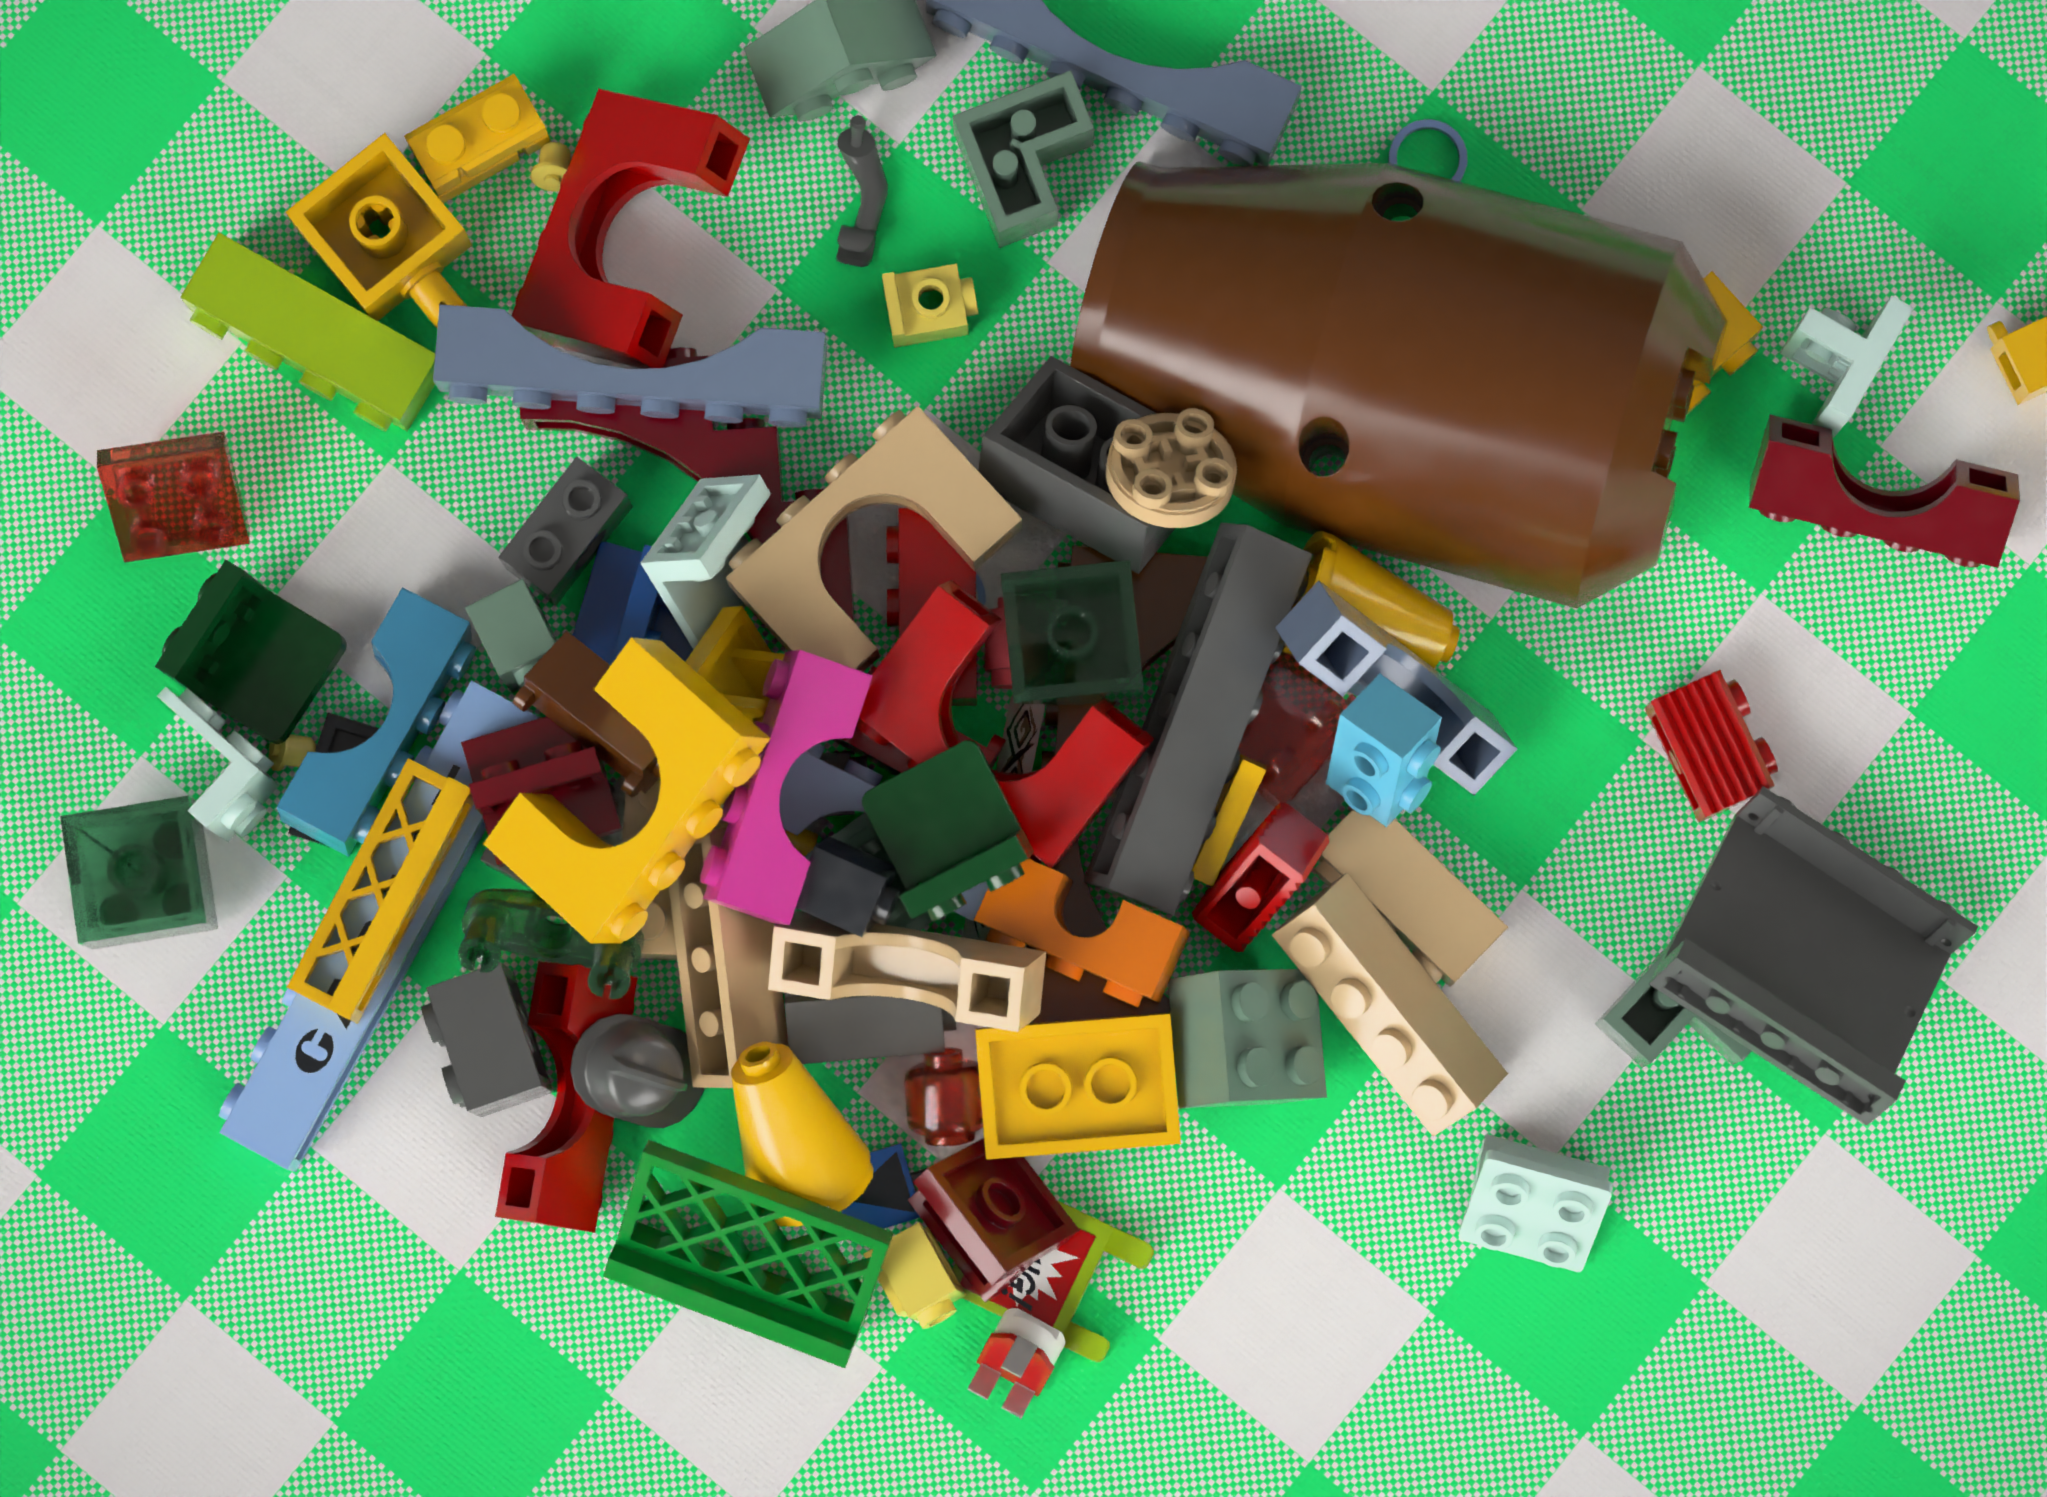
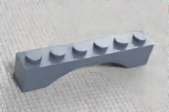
M926 0L927 13L934 16L932 22L943 31L960 38H966L968 32L990 41L989 48L1006 60L1023 64L1025 58L1047 67L1046 74L1050 78L1072 71L1079 90L1082 84L1104 93L1103 100L1114 109L1125 114L1137 116L1141 110L1163 120L1161 127L1165 131L1182 140L1194 142L1198 136L1220 146L1218 153L1222 157L1240 166H1253L1254 162L1262 166H1269L1299 102L1301 85L1246 60L1217 67L1173 69L1144 65L1108 53L1072 31L1048 9L1042 0Z
M440 304L433 381L440 392H449V401L461 404H486L487 395L513 397L512 405L528 409L551 408V400L575 401L577 402L576 409L587 413L611 414L615 412V404L641 406V415L654 418L679 417V409L705 411L704 419L714 422L740 423L743 421V414L769 415L768 423L771 425L800 428L807 426V418L822 419L828 343L825 332L759 328L736 345L699 361L667 368L625 369L591 363L559 351L527 331L504 309Z

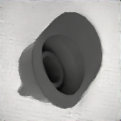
M614 1014L598 1019L586 1029L573 1050L570 1071L574 1088L586 1105L604 1115L644 1127L665 1128L683 1120L696 1107L704 1092V1088L693 1087L687 1035L678 1028L636 1015Z

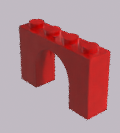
M598 89L591 110L584 120L583 130L569 167L562 177L560 190L546 227L539 237L538 247L526 279L517 294L511 316L527 331L551 346L640 369L663 368L683 314L648 292L608 283L603 268V247L607 232L614 218L627 202L637 194L655 186L678 185L728 197L750 138L715 114Z
M950 580L938 585L873 672L856 724L859 730L879 745L886 747L889 743H892L910 757L906 763L909 769L960 743L961 741L953 724L951 710L956 683L964 669L1002 619L954 581ZM1105 699L1091 707L1060 750L1045 767L1032 772L1018 774L992 769L1034 850L1029 859L1040 864L1043 862L1050 868L1065 857L1155 739Z

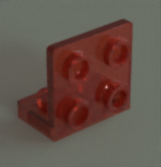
M1283 652L1269 666L1261 687L1263 692L1261 708L1255 719L1247 724L1238 747L1240 754L1266 765V772L1257 793L1274 808L1279 802L1289 804L1329 761L1332 755L1340 714L1356 698L1351 694L1347 699H1344L1339 693L1301 666L1294 656Z

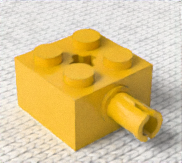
M386 133L373 141L285 212L298 232L363 311L371 318L379 321L402 301L412 298L433 325L438 328L440 304L467 306L441 273L447 265L470 248L472 243L462 225ZM379 220L383 225H388L390 229L389 234L383 238L373 235L369 228L372 222Z

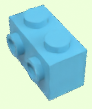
M1379 674L1340 714L1325 784L1341 794L1353 810L1362 815H1370L1385 827L1403 809L1408 813H1412L1424 801L1432 786V781L1427 779L1429 769L1436 761L1441 750L1436 744L1442 717L1382 674Z

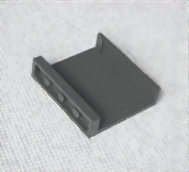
M1762 787L1734 815L1649 985L1867 1126L1897 1101L1906 1080L1896 1075L1895 1072L1950 955L1975 934L1978 926L1958 914L1951 905L1935 899L1906 880L1894 868L1883 865L1851 844L1842 834L1829 830L1797 809L1788 799L1777 796L1767 788Z

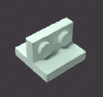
M1891 296L1872 319L1863 336L1855 333L1857 326L1852 320L1835 310L1824 308L1820 313L1812 307L1808 309L1790 334L1780 354L1834 384L1812 425L1832 429L1834 438L1849 421L1914 310L1912 306Z

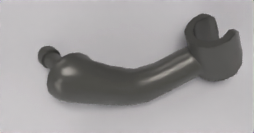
M856 115L850 120V128L840 134L837 145L845 162L861 188V205L855 226H841L838 236L839 249L836 260L844 264L866 267L872 261L876 231L888 195V183L880 162L875 139L870 132L865 130V119L860 115Z

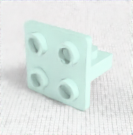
M1486 1134L1479 1153L1471 1198L1464 1214L1458 1237L1462 1241L1477 1244L1490 1250H1498L1528 1258L1552 1267L1581 1272L1612 1196L1613 1184L1608 1181L1610 1168Z

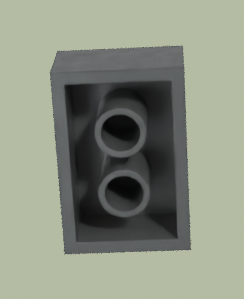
M1050 356L983 435L978 468L979 473L1006 501L1138 574L1175 530V528L1148 524L1126 512L1112 496L1106 481L1107 458L1116 427L1122 421L1138 419L1157 413Z

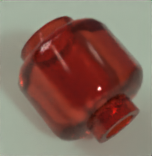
M945 1047V1052L924 1054V1062L918 1063L906 1071L904 1088L909 1128L913 1132L924 1136L925 1143L932 1146H956L975 1140V1132L983 1128L978 1062L963 1058V1051L960 1048Z

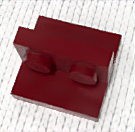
M547 716L461 742L473 782L469 784L476 810L483 816L488 836L519 793L553 795L599 838L623 831L603 760L600 759L596 748H586L581 744V741H577ZM494 854V857H495L497 866H498L499 868H500V867H503V866H506V865Z
M984 1138L928 1167L913 1181L918 1191L908 1199V1202L984 1302L1001 1294L1036 1260L1064 1245L1079 1231V1228L1024 1157L986 1160Z

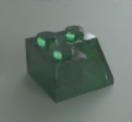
M1130 560L1000 573L1014 704L1084 705L1098 703L1103 699L1107 702L1143 698L1144 686Z
M182 796L60 816L78 944L89 949H99L218 929L204 826L188 812L190 807L196 802L189 796Z

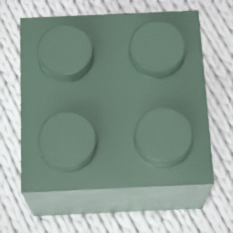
M1299 969L1213 971L1171 978L1169 980L1168 988L1178 1108L1271 1105L1327 1098L1318 993Z

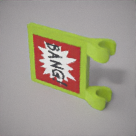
M1058 1201L1079 1228V1231L1064 1245L1036 1260L998 1296L984 1302L958 1266L954 1265L953 1270L967 1294L962 1297L963 1299L1000 1317L1003 1316L1006 1310L1018 1308L1061 1331L1065 1338V1348L1094 1362H1102L1110 1348V1342L1103 1336L1071 1322L1104 1252L1139 1269H1145L1154 1255V1249L1149 1243Z

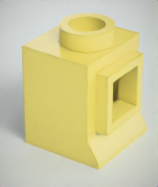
M918 1222L892 1237L882 1266L883 1271L880 1272L878 1280L896 1314L904 1318L908 1316L918 1321L922 1329L933 1327L952 1316L957 1311L953 1303L967 1294L928 1227L924 1228ZM873 1249L864 1253V1257H871Z

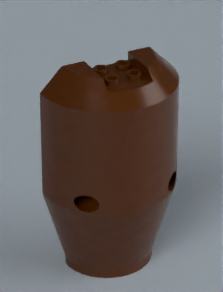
M1139 161L1132 166L1126 175L1101 235L1082 301L1070 366L1157 414H1179L1189 408L1200 409L1208 413L1214 420V429L1227 440L1236 458L1237 474L1232 494L1287 528L1312 535L1318 531L1333 534L1348 545L1577 609L1657 565L1675 502L1676 483L1669 480L1668 477L1677 446H1675L1678 433L1669 431L1672 420L1685 421L1694 390V380L1710 384L1727 327V320L1684 243L1675 239L1392 163L1162 168ZM1399 216H1407L1411 218L1409 220L1404 221H1391L1393 218ZM1336 455L1345 461V464L1338 472L1332 475L1317 476L1312 473L1315 462L1323 456Z

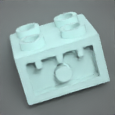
M760 474L700 479L641 561L642 567L693 650L723 607H746L743 601L729 587L725 577L733 571L728 564L729 561L740 549L749 543L744 533L752 527L756 515L771 495Z

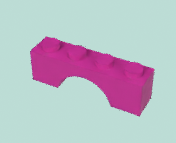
M803 650L786 651L783 661L779 659L773 661L763 687V696L770 698L762 723L758 721L753 722L771 739L758 755L761 761L756 772L744 784L735 787L724 802L721 820L728 822L721 846L713 845L704 861L700 882L707 884L703 899L775 924L790 925L811 862L793 846L783 828L779 811L782 783L795 760L809 748L832 739L852 738L873 675Z

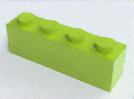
M219 232L180 296L186 306L194 312L189 321L200 329L223 340L227 331L248 342L244 352L274 370H277L282 362L303 373L299 380L300 384L332 401L336 393L343 395L358 404L353 412L355 415L385 432L391 423L408 432L435 386L433 381L434 352Z

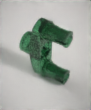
M498 888L485 889L469 899L462 918V931L465 935L458 950V959L466 969L473 971L476 959L481 958L480 972H491L498 966L501 959V950L536 959L573 966L582 965L585 968H591L588 974V986L591 992L597 996H603L606 984L611 985L609 999L621 998L627 993L630 987L631 971L638 966L643 952L644 935L641 929L632 938L622 943H590L568 922L556 924L546 918L547 916L564 918L535 891Z

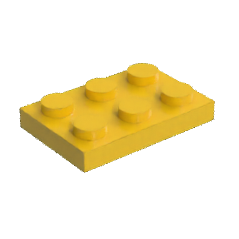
M1170 1012L1027 1024L1019 1032L991 1027L975 1029L986 1160L1181 1144Z

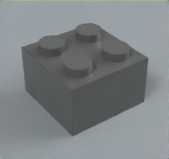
M499 962L426 987L431 1003L421 1006V1010L433 1043L439 1042L441 1047L446 1046L451 1065L443 1067L442 1074L454 1105L459 1103L461 1108L466 1107L467 1112L484 1117L554 1093L534 1031L527 1025L529 1016L514 971Z

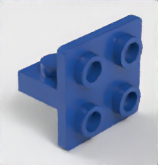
M602 542L598 547L573 636L610 665H612L631 637L662 641L684 661L687 660L693 651L684 633L641 565V561L652 547L646 544L642 552L608 542Z

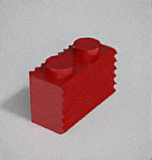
M1721 670L1650 701L1645 707L1646 714L1650 718L1651 724L1698 822H1702L1750 800L1762 787L1770 790L1775 786L1770 776L1778 772L1775 757L1763 737L1753 740L1743 717L1751 714L1747 698L1735 679L1726 683Z
M1279 802L1223 867L1212 887L1209 886L1200 902L1192 911L1194 920L1233 951L1244 952L1247 945L1252 942L1254 937H1257L1261 929H1264L1267 922L1271 921L1274 914H1277L1281 906H1284L1288 898H1291L1294 891H1297L1301 883L1305 882L1329 844L1328 834L1288 803Z

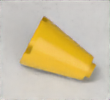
M1318 531L1307 541L1303 550L1312 553L1313 557L1307 567L1309 580L1301 599L1319 580L1431 667L1435 668L1439 661L1447 663L1451 659L1460 634V628L1453 625V612L1333 534ZM1285 644L1282 652L1293 656Z
M759 1042L746 1048L731 1070L745 1176L839 1212L846 1209L864 1193L873 1178L874 1168L870 1161L871 1156L867 1145L788 1046L771 1042ZM787 1216L775 1219L778 1226H803L800 1221Z

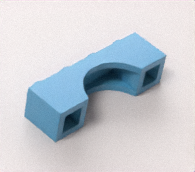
M402 587L371 641L374 657L386 671L393 685L392 704L385 721L373 736L354 748L335 753L308 752L277 805L281 822L348 857L357 842L363 844L380 812L377 806L388 787H393L407 759L409 758L414 761V756L408 752L419 732L429 735L436 726L446 703L439 697L449 679L452 677L459 681L472 662L476 646L470 644L472 632L469 621Z

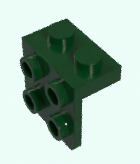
M225 560L218 572L212 574L203 583L198 594V602L182 626L176 628L166 639L162 656L155 667L183 688H188L196 696L273 744H281L288 739L346 651L347 642L338 632L269 591L246 571Z
M972 740L962 741L869 789L862 798V806L906 888L899 897L911 919L927 911L931 920L935 921L967 904L962 894L963 892L983 882L987 884L991 892L1016 880L1025 874L1020 863L1029 859L1034 852L980 746Z

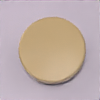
M1196 408L1185 409L1179 414L1158 413L1138 419L1122 421L1116 427L1106 464L1107 485L1116 502L1135 518L1148 524L1166 528L1191 527L1204 523L1218 515L1228 504L1232 496L1237 474L1236 458L1231 446L1214 429L1213 418L1205 411Z

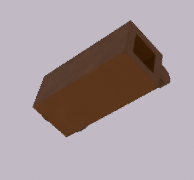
M566 631L524 676V685L517 692L512 703L523 712L533 705L573 738L581 741V744L586 748L595 747L600 759L625 778L621 790L631 798L635 797L640 791L645 794L658 779L660 780V769L655 752L646 737L594 690L611 665Z

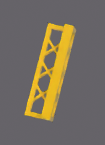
M409 758L407 759L287 988L354 1023H359L474 805L468 786L451 777L446 778ZM415 778H418L441 790L426 820L410 825L403 800ZM398 813L402 828L387 832L395 815ZM419 832L416 839H414L413 834ZM405 837L409 852L396 877L380 882L373 861L380 844ZM367 870L372 885L357 889ZM389 889L384 897L383 891ZM375 894L379 909L366 934L349 939L342 916L349 902ZM337 927L341 943L326 947ZM358 947L356 953L354 954L352 948ZM344 951L348 968L333 996L307 984L320 958Z

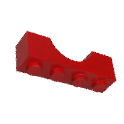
M538 961L527 1025L543 1038L553 1055L558 1079L557 1096L551 1116L542 1131L523 1147L506 1152L495 1217L595 1233L598 1213L603 1199L602 1189L609 1147L613 1139L614 1117L604 1115L586 1105L577 1093L570 1071L572 1055L582 1033L598 1019L614 1014L633 1015L638 977L582 965Z

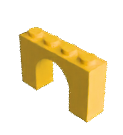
M633 637L629 639L594 690L646 737L657 757L661 781L660 794L654 813L646 826L629 841L618 846H612L597 837L553 795L519 793L483 843L590 943H622L639 932L648 918V912L646 911L648 906L660 890L669 887L681 875L685 867V860L683 858L697 839L706 836L718 824L723 814L721 806L735 787L744 784L756 772L761 761L758 755L771 739L665 643L658 640Z

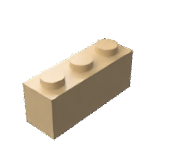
M1352 810L1328 834L1329 844L1318 859L1320 863L1314 869L1315 873L1327 886L1345 873H1348L1402 942L1413 951L1414 957L1435 983L1442 979L1451 987L1508 928L1504 922L1396 819L1385 827L1370 815H1362Z

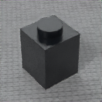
M827 836L814 847L809 862L811 863L796 908L860 937H863L872 929L876 922L886 925L901 891L891 886L897 873L894 865L833 837Z

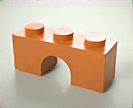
M1031 859L1020 863L1025 872L1024 875L990 892L989 888L987 889L974 918L976 922L990 928L985 939L986 941L1023 948L1025 945H1028L1037 950L1046 951V954L1049 955L1046 959L1045 967L1076 981H1080L1084 970L1107 980L1103 989L1104 993L1135 1007H1139L1143 996L1160 1003L1191 933L1182 925L1123 900L1114 922L1106 931L1088 938L1074 936L1067 928L1063 916L1064 903L1074 881L1065 874Z

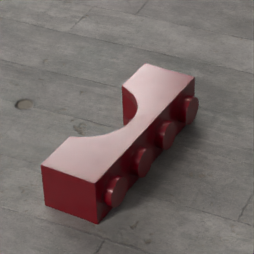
M1769 415L1751 476L1749 508L1759 510L1763 516L1778 522H1792L1795 519L1821 525L1825 531L1840 537H1854L1860 534L1883 540L1887 546L1902 552H1916L1922 549L1945 555L1949 561L1964 567H1978L1981 564L1999 567L2020 502L2018 474L1957 459L1937 479L1916 489L1887 491L1871 487L1855 478L1841 463L1835 450L1832 429L1775 415Z

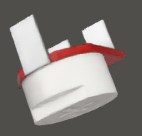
M1018 1308L1006 1310L976 1362L980 1366L967 1390L987 1400L1000 1376L1009 1380L1014 1385L1001 1408L1021 1419L1033 1396L1039 1397L1054 1369V1364L1065 1346L1063 1334L1061 1331Z

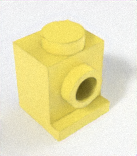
M957 264L894 274V272L882 274L894 348L968 335L967 316L978 315L977 301L972 277L960 279ZM936 290L943 296L942 304L936 309H926L919 303V298L923 292Z

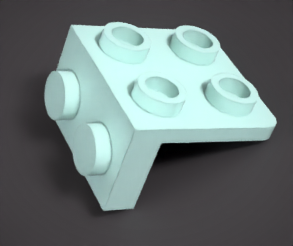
M165 686L157 697L231 762L190 807L188 812L207 829L227 842L235 834H238L241 838L245 837L263 819L267 809L262 804L279 787V784L266 774L274 763L237 731L234 730L228 738L221 734L219 730L227 721L191 690L186 688L178 696Z

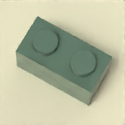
M523 579L465 607L498 676L512 693L522 688L524 676L557 641L536 597Z

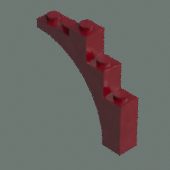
M670 348L663 368L699 361L708 356H697V350L694 348ZM551 400V408L549 409L520 407V419L526 430L576 431L621 441L671 463L696 482L703 478L760 474L771 495L756 515L754 524L747 531V534L751 540L757 538L762 544L781 528L776 520L794 502H784L780 437L777 426L765 427L764 419L743 418V421L740 423H727V430H716V422L704 419L705 411L679 409V417L654 418L641 415V406L615 404V412L611 414L579 411L576 409L577 402ZM824 489L798 491L795 493V501L804 495L809 501H812ZM847 516L833 529L825 543L821 556V579L829 595L855 623L849 522Z

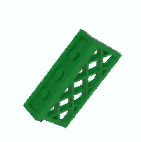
M648 1140L642 1153L618 1237L608 1258L603 1277L839 1367L846 1368L862 1330L894 1232ZM654 1166L678 1175L687 1188L666 1194L652 1174ZM726 1193L737 1197L748 1211L727 1217L713 1196ZM697 1202L710 1223L689 1229L676 1208ZM659 1213L672 1234L638 1222V1219ZM787 1216L800 1221L809 1234L787 1240L775 1219ZM758 1225L771 1246L750 1252L737 1231ZM720 1237L733 1257L705 1248L699 1242ZM850 1240L873 1249V1252L869 1258L848 1263L836 1243ZM819 1248L832 1269L811 1275L797 1254ZM781 1260L794 1280L763 1270L760 1265ZM864 1276L863 1281L861 1283L859 1277ZM842 1283L855 1304L821 1291V1288Z

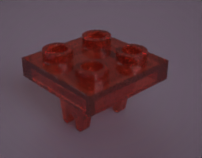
M225 431L97 450V470L124 562L250 544V526Z

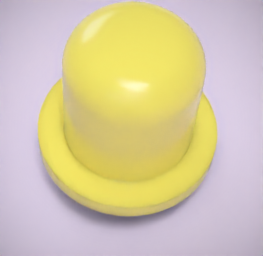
M549 142L543 145L540 150L539 162L531 169V181L543 190L559 192L562 177L571 161L570 149L560 142Z
M290 734L288 739L281 744L270 742L269 759L274 763L271 769L273 771H281L285 766L300 767L308 752H315V741L307 736Z

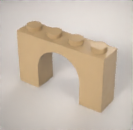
M919 406L914 408L907 416L901 410L889 416L872 434V437L877 442L859 459L853 453L841 459L824 477L829 485L812 501H809L805 495L798 498L776 520L781 528L763 544L757 538L753 539L729 561L728 564L733 569L725 577L729 587L787 651L803 650L864 672L880 657L878 648L833 600L821 579V556L825 543L833 529L851 513L861 508L878 504L898 505L913 510L929 521L974 571L980 568L1022 530V518Z

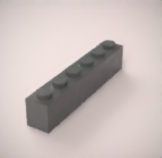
M1220 524L1142 726V729L1155 739L1121 782L1083 882L1148 909L1171 915L1175 914L1178 904H1181L1187 898L1193 885L1194 872L1192 867L1200 846L1205 843L1206 839H1209L1216 825L1217 812L1215 807L1223 786L1232 779L1240 761L1238 747L1246 726L1255 719L1263 701L1261 687L1269 666L1278 659L1285 645L1275 627L1303 596L1308 585L1309 573L1307 567L1312 553L1249 525Z

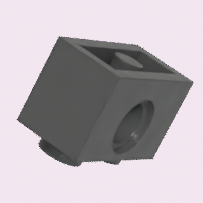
M576 456L498 558L509 572L520 580L523 579L529 587L554 606H557L595 557L599 545L608 540L632 509L631 501L625 492Z

